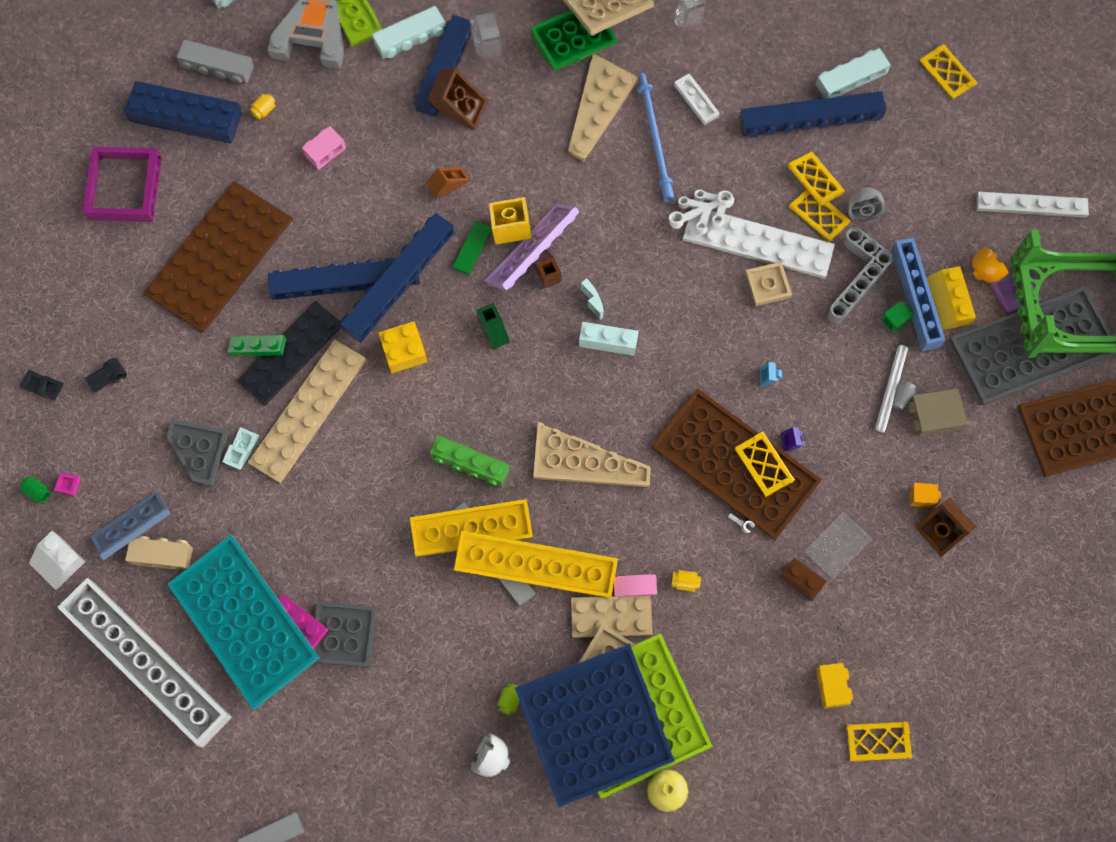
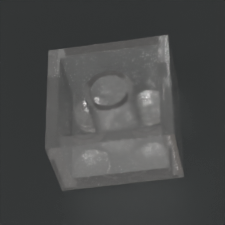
M493 8L472 12L473 20H470L472 40L475 41L476 55H480L481 61L502 57L501 37Z

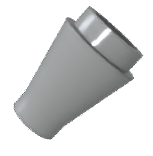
M902 381L901 384H898L892 406L903 410L916 393V386L907 381Z

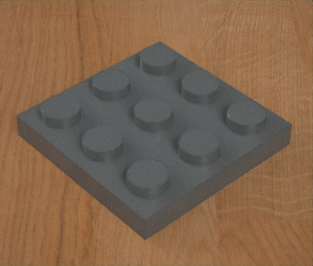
M317 601L315 619L329 630L314 648L320 657L315 663L370 668L377 607Z

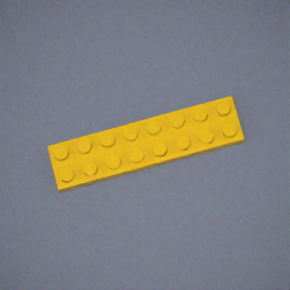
M461 530L454 570L611 598L618 558Z

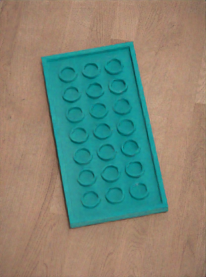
M233 535L228 536L168 583V586L252 709H257L320 659Z

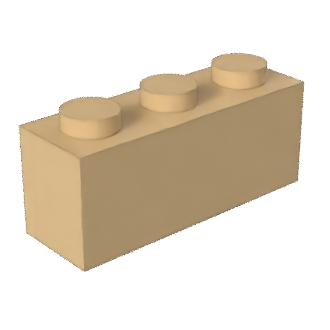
M138 536L129 542L125 561L130 565L186 570L190 567L193 547L185 540L168 542L169 540L165 538L149 540V537Z

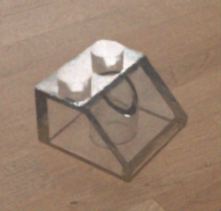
M678 0L675 23L678 27L682 28L683 32L702 24L705 10L704 1Z

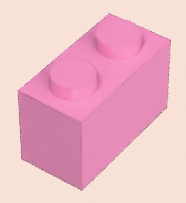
M329 126L327 129L321 130L314 139L307 141L302 149L306 158L319 170L345 150L346 146L344 140Z

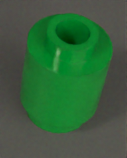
M33 476L26 477L20 483V492L35 503H44L51 494L48 487Z

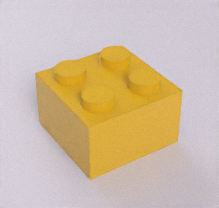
M525 197L489 203L492 231L496 245L532 239Z
M415 321L378 332L391 374L427 363L426 354Z

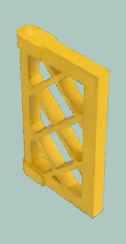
M944 44L920 59L921 64L952 100L977 84V81L973 79ZM943 52L949 59L940 58L939 54ZM929 60H936L935 68L929 64ZM938 61L948 62V69L937 68ZM953 63L959 71L950 70V64ZM937 72L947 73L946 81ZM949 74L959 75V83L948 81ZM962 76L969 81L967 84L961 83ZM948 84L958 86V89L953 91Z
M813 152L787 165L820 206L845 192ZM811 160L815 166L806 164V162ZM797 166L803 167L802 173L796 168ZM806 168L815 170V176L805 174ZM818 171H820L826 179L817 177ZM806 179L814 180V186L812 187ZM817 181L826 183V190L817 188ZM829 184L832 185V187L836 191H829ZM817 192L824 193L825 197L821 198Z
M806 189L789 205V208L830 243L851 220L830 202L824 204V206L831 213L821 212V207L817 201H807L810 193ZM799 204H805V212L800 210L797 206ZM808 204H818V212H808ZM809 216H819V224L815 223ZM821 216H831L832 224H822ZM834 216H837L842 223L834 224ZM822 228H832V232L828 234Z
M760 432L734 448L765 497L793 483L795 480L764 432ZM762 440L767 449L756 447V442ZM744 449H753L751 459L747 458L743 452ZM755 450L766 452L764 462L752 460ZM768 453L773 456L778 465L766 463ZM752 463L763 465L761 475H758ZM765 466L777 469L775 478L763 476ZM779 469L782 470L786 479H777ZM762 479L774 481L773 486L767 489Z
M908 721L846 725L850 761L912 758ZM902 728L901 737L898 738L890 729ZM871 729L886 730L880 739L870 732ZM854 730L866 731L859 740L854 737ZM887 733L897 740L891 749L881 742ZM867 734L877 741L871 750L861 743ZM900 742L904 746L905 753H894L893 749ZM880 743L888 750V753L873 754L872 751ZM860 745L868 753L866 755H856L855 748Z

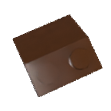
M949 497L915 528L941 556H944L977 526Z

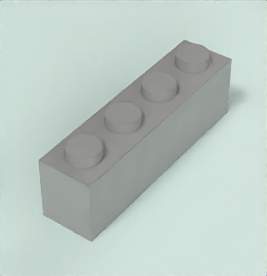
M184 40L177 55L180 66L185 70L193 69L203 75L211 74L219 79H230L236 84H247L254 68L251 57Z

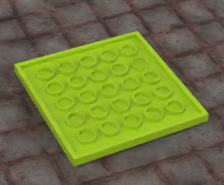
M661 633L631 647L675 762L598 792L600 799L713 747Z

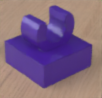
M792 427L781 433L784 451H792L805 445V442L801 441L803 432L799 431V427Z

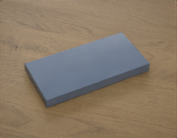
M154 492L93 534L91 539L99 556L105 560L171 513L160 494Z

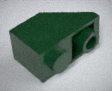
M494 302L477 309V318L492 349L494 350L510 343L502 318Z

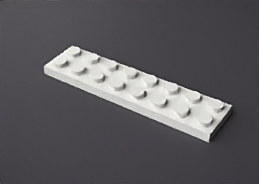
M711 211L705 234H698L696 232V224L700 221L702 214L688 220L683 237L684 241L768 264L782 262L783 268L823 279L827 276L835 246L833 243L726 214L723 215V225L715 227L712 225V217L717 213L715 211Z

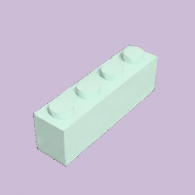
M434 6L372 34L374 44L383 59L392 58L397 53L403 50L407 51L418 43H425L429 38L441 36L445 32V21L437 7Z
M880 48L875 51L870 50L864 56L855 57L848 63L840 64L829 72H822L818 76L816 87L823 98L838 97L887 74L890 63Z

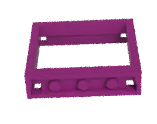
M92 146V153L89 154L90 166L86 172L87 186L84 187L85 200L81 205L82 213L88 220L153 222L162 160L159 150L155 148ZM100 158L149 159L142 209L93 208Z

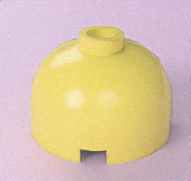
M667 769L659 771L651 777L647 786V796L655 808L660 811L671 812L682 807L685 803L688 787L682 775Z

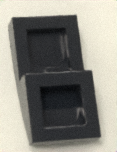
M28 370L20 387L55 401L64 383Z

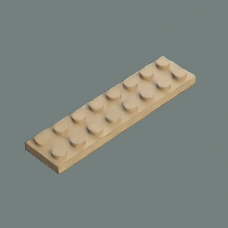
M334 339L250 458L248 464L281 484L359 372L366 358Z

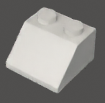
M51 531L36 546L29 564L57 590L86 561L58 534Z

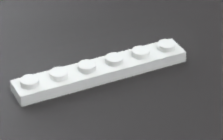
M992 192L977 193V211L1085 218L1089 215L1088 198Z

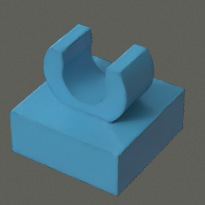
M768 362L760 367V386H769L773 382L778 381V378H783L782 370L776 369V365L773 362Z

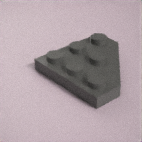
M172 419L166 437L192 481L196 484L213 487L229 432L223 429Z

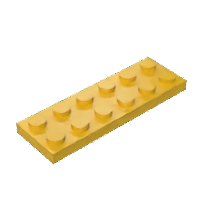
M527 499L410 517L416 557L458 551L461 530L518 541L533 539Z

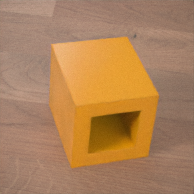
M914 483L910 487V506L934 508L940 502L941 492L938 491V485Z

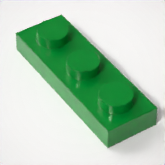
M284 335L231 336L227 353L230 356L283 355L286 338Z

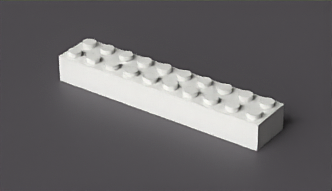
M86 578L58 606L197 746L203 748L232 718L226 710L90 579Z

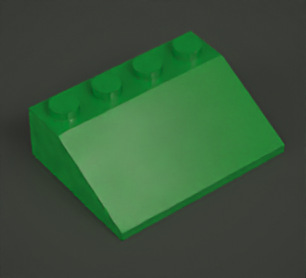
M571 10L531 27V41L538 53L554 71L618 43L610 27L590 35Z

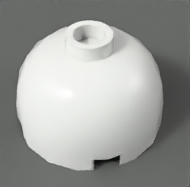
M489 733V737L485 736L475 753H479L476 763L472 761L471 767L474 773L484 777H492L499 774L502 769L505 770L508 767L510 761L507 745L499 737Z

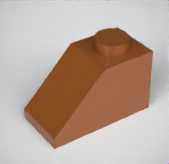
M461 167L437 168L426 184L430 188L431 193L438 197L449 195L471 180Z

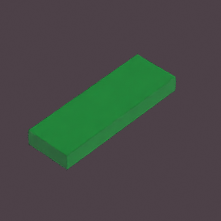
M479 221L474 223L453 265L454 270L470 276L492 233L491 226Z

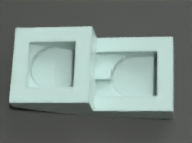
M585 279L581 283V290L589 298L588 308L601 320L604 312L601 299L590 281Z
M240 427L233 445H229L222 462L241 470L259 435Z

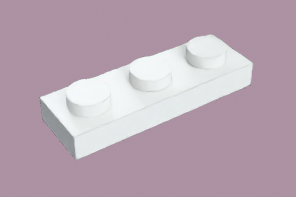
M690 74L675 81V88L704 125L719 117L720 113Z

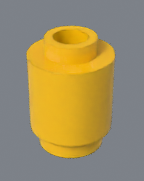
M262 93L250 105L249 112L257 120L265 118L275 107V99L268 93L266 95Z
M673 571L671 587L676 588V590L695 592L696 588H700L701 577L697 576V572Z

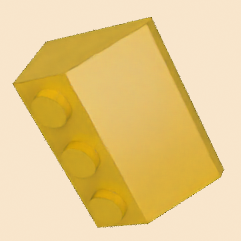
M961 267L943 269L926 277L942 330L971 325L976 316Z

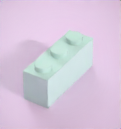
M582 322L579 347L635 356L638 331Z

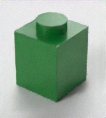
M901 301L886 311L881 321L893 334L910 322L913 317L912 310Z

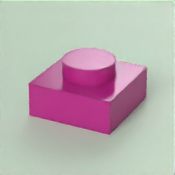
M60 472L54 491L75 497L81 478Z

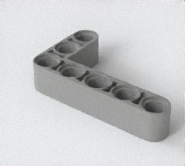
M850 228L846 233L843 243L848 250L866 262L867 265L832 304L827 317L834 324L841 323L886 272L893 260L892 254L858 228ZM849 237H853V238H855L857 241H853V240H851ZM864 248L870 249L871 252H867ZM879 259H883L886 263L880 262ZM868 272H872L875 276H870ZM856 285H861L864 289H859ZM845 298H850L852 302H847ZM833 311H838L841 315H836Z

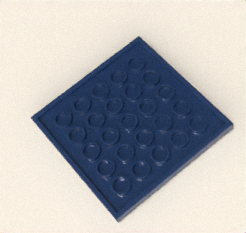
M630 644L515 687L558 807L675 762Z

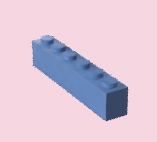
M910 238L896 241L891 252L907 304L912 310V321L921 351L938 349L945 342V337L915 240Z

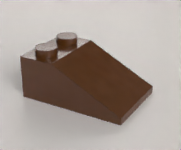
M457 68L440 69L427 98L439 111L473 130H476L488 102V99Z

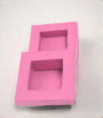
M656 575L615 577V597L657 595Z

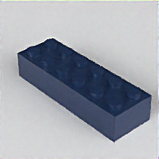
M139 81L134 82L124 110L129 122L230 144L233 142L242 116L238 102Z

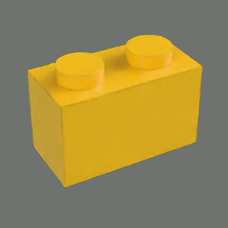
M844 663L817 667L823 709L851 704L850 700H853L851 688H848L847 685L849 673L848 669L844 668Z

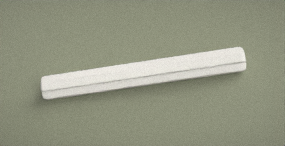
M899 345L897 348L875 430L878 432H885L907 355V346Z

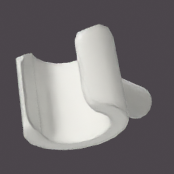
M731 513L728 516L741 526L744 533L751 532L746 529V524L755 527L752 521L744 522Z

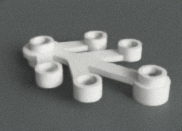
M703 190L695 191V200L680 197L678 200L679 208L687 209L688 207H693L696 209L684 214L672 212L669 215V224L673 228L678 229L685 221L702 214L700 221L696 224V232L698 234H705L711 211L718 207L716 215L712 217V225L721 227L723 225L724 212L726 208L733 205L734 197L729 191H721L716 195L704 192ZM706 199V200H710V201H712V202H710V203H705V202H703V201Z

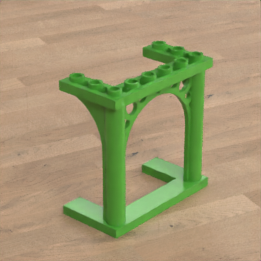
M1030 230L1010 258V265L1013 267L1014 272L1013 282L1016 284L1015 297L1019 302L1018 314L1022 320L1021 332L1024 334L1025 339L1024 350L1027 351V357L1035 358L1039 353H1116V336H1078L1068 334L1056 328L1054 316H1044L1038 298L1042 282L1049 275L1059 271H1114L1116 279V253H1058L1047 251L1041 248L1039 230ZM1029 271L1035 272L1039 276V280L1032 279L1029 276Z

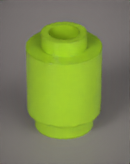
M508 683L507 687H504L497 706L500 707L498 711L506 715L516 712L520 703L515 691V687L518 686Z

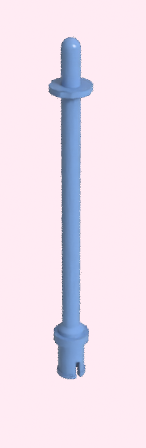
M640 73L639 81L641 86L637 88V92L643 94L661 177L658 185L662 190L663 201L671 202L675 199L672 189L673 181L667 175L650 92L653 90V86L647 84L645 73Z

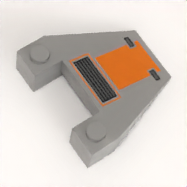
M299 0L271 34L268 47L271 58L289 62L293 43L322 47L320 60L323 67L341 69L344 48L337 1Z

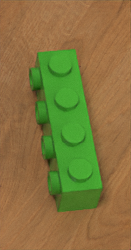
M439 435L430 451L434 462L440 465L446 464L457 472L463 471L468 473V476L477 480L480 478L493 487L499 486L502 488L510 471L509 464Z

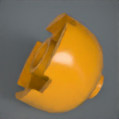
M987 246L981 248L972 259L974 272L972 274L978 281L982 279L986 283H996L1005 278L1009 272L1003 262L998 261L996 258L998 256Z

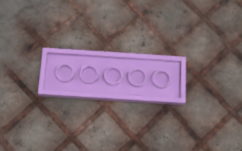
M556 204L531 230L532 239L522 240L484 280L486 284L503 290L510 289L515 284L516 279L527 271L530 264L535 262L539 255L550 247L551 242L563 233V229L575 220V216L579 213L578 209L575 206Z

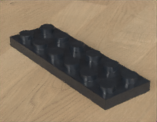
M314 301L282 334L286 338L283 355L261 356L237 382L266 406L342 328L341 321L317 301Z

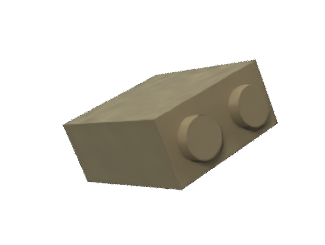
M958 388L913 395L908 402L909 413H912L914 418L912 421L913 430L917 431L918 437L963 430L967 426Z

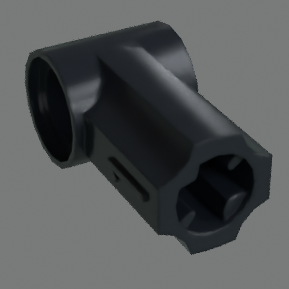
M112 358L103 364V368L87 376L85 379L95 393L110 383H118L119 379H125L127 373L118 358Z

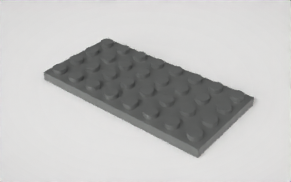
M1085 286L1039 303L1044 316L1053 315L1055 327L1063 332L1078 336H1112ZM1018 312L954 335L949 339L982 406L1116 354L1039 353L1035 358H1028L1027 351L1024 350L1025 339L1024 334L1021 332L1022 320Z

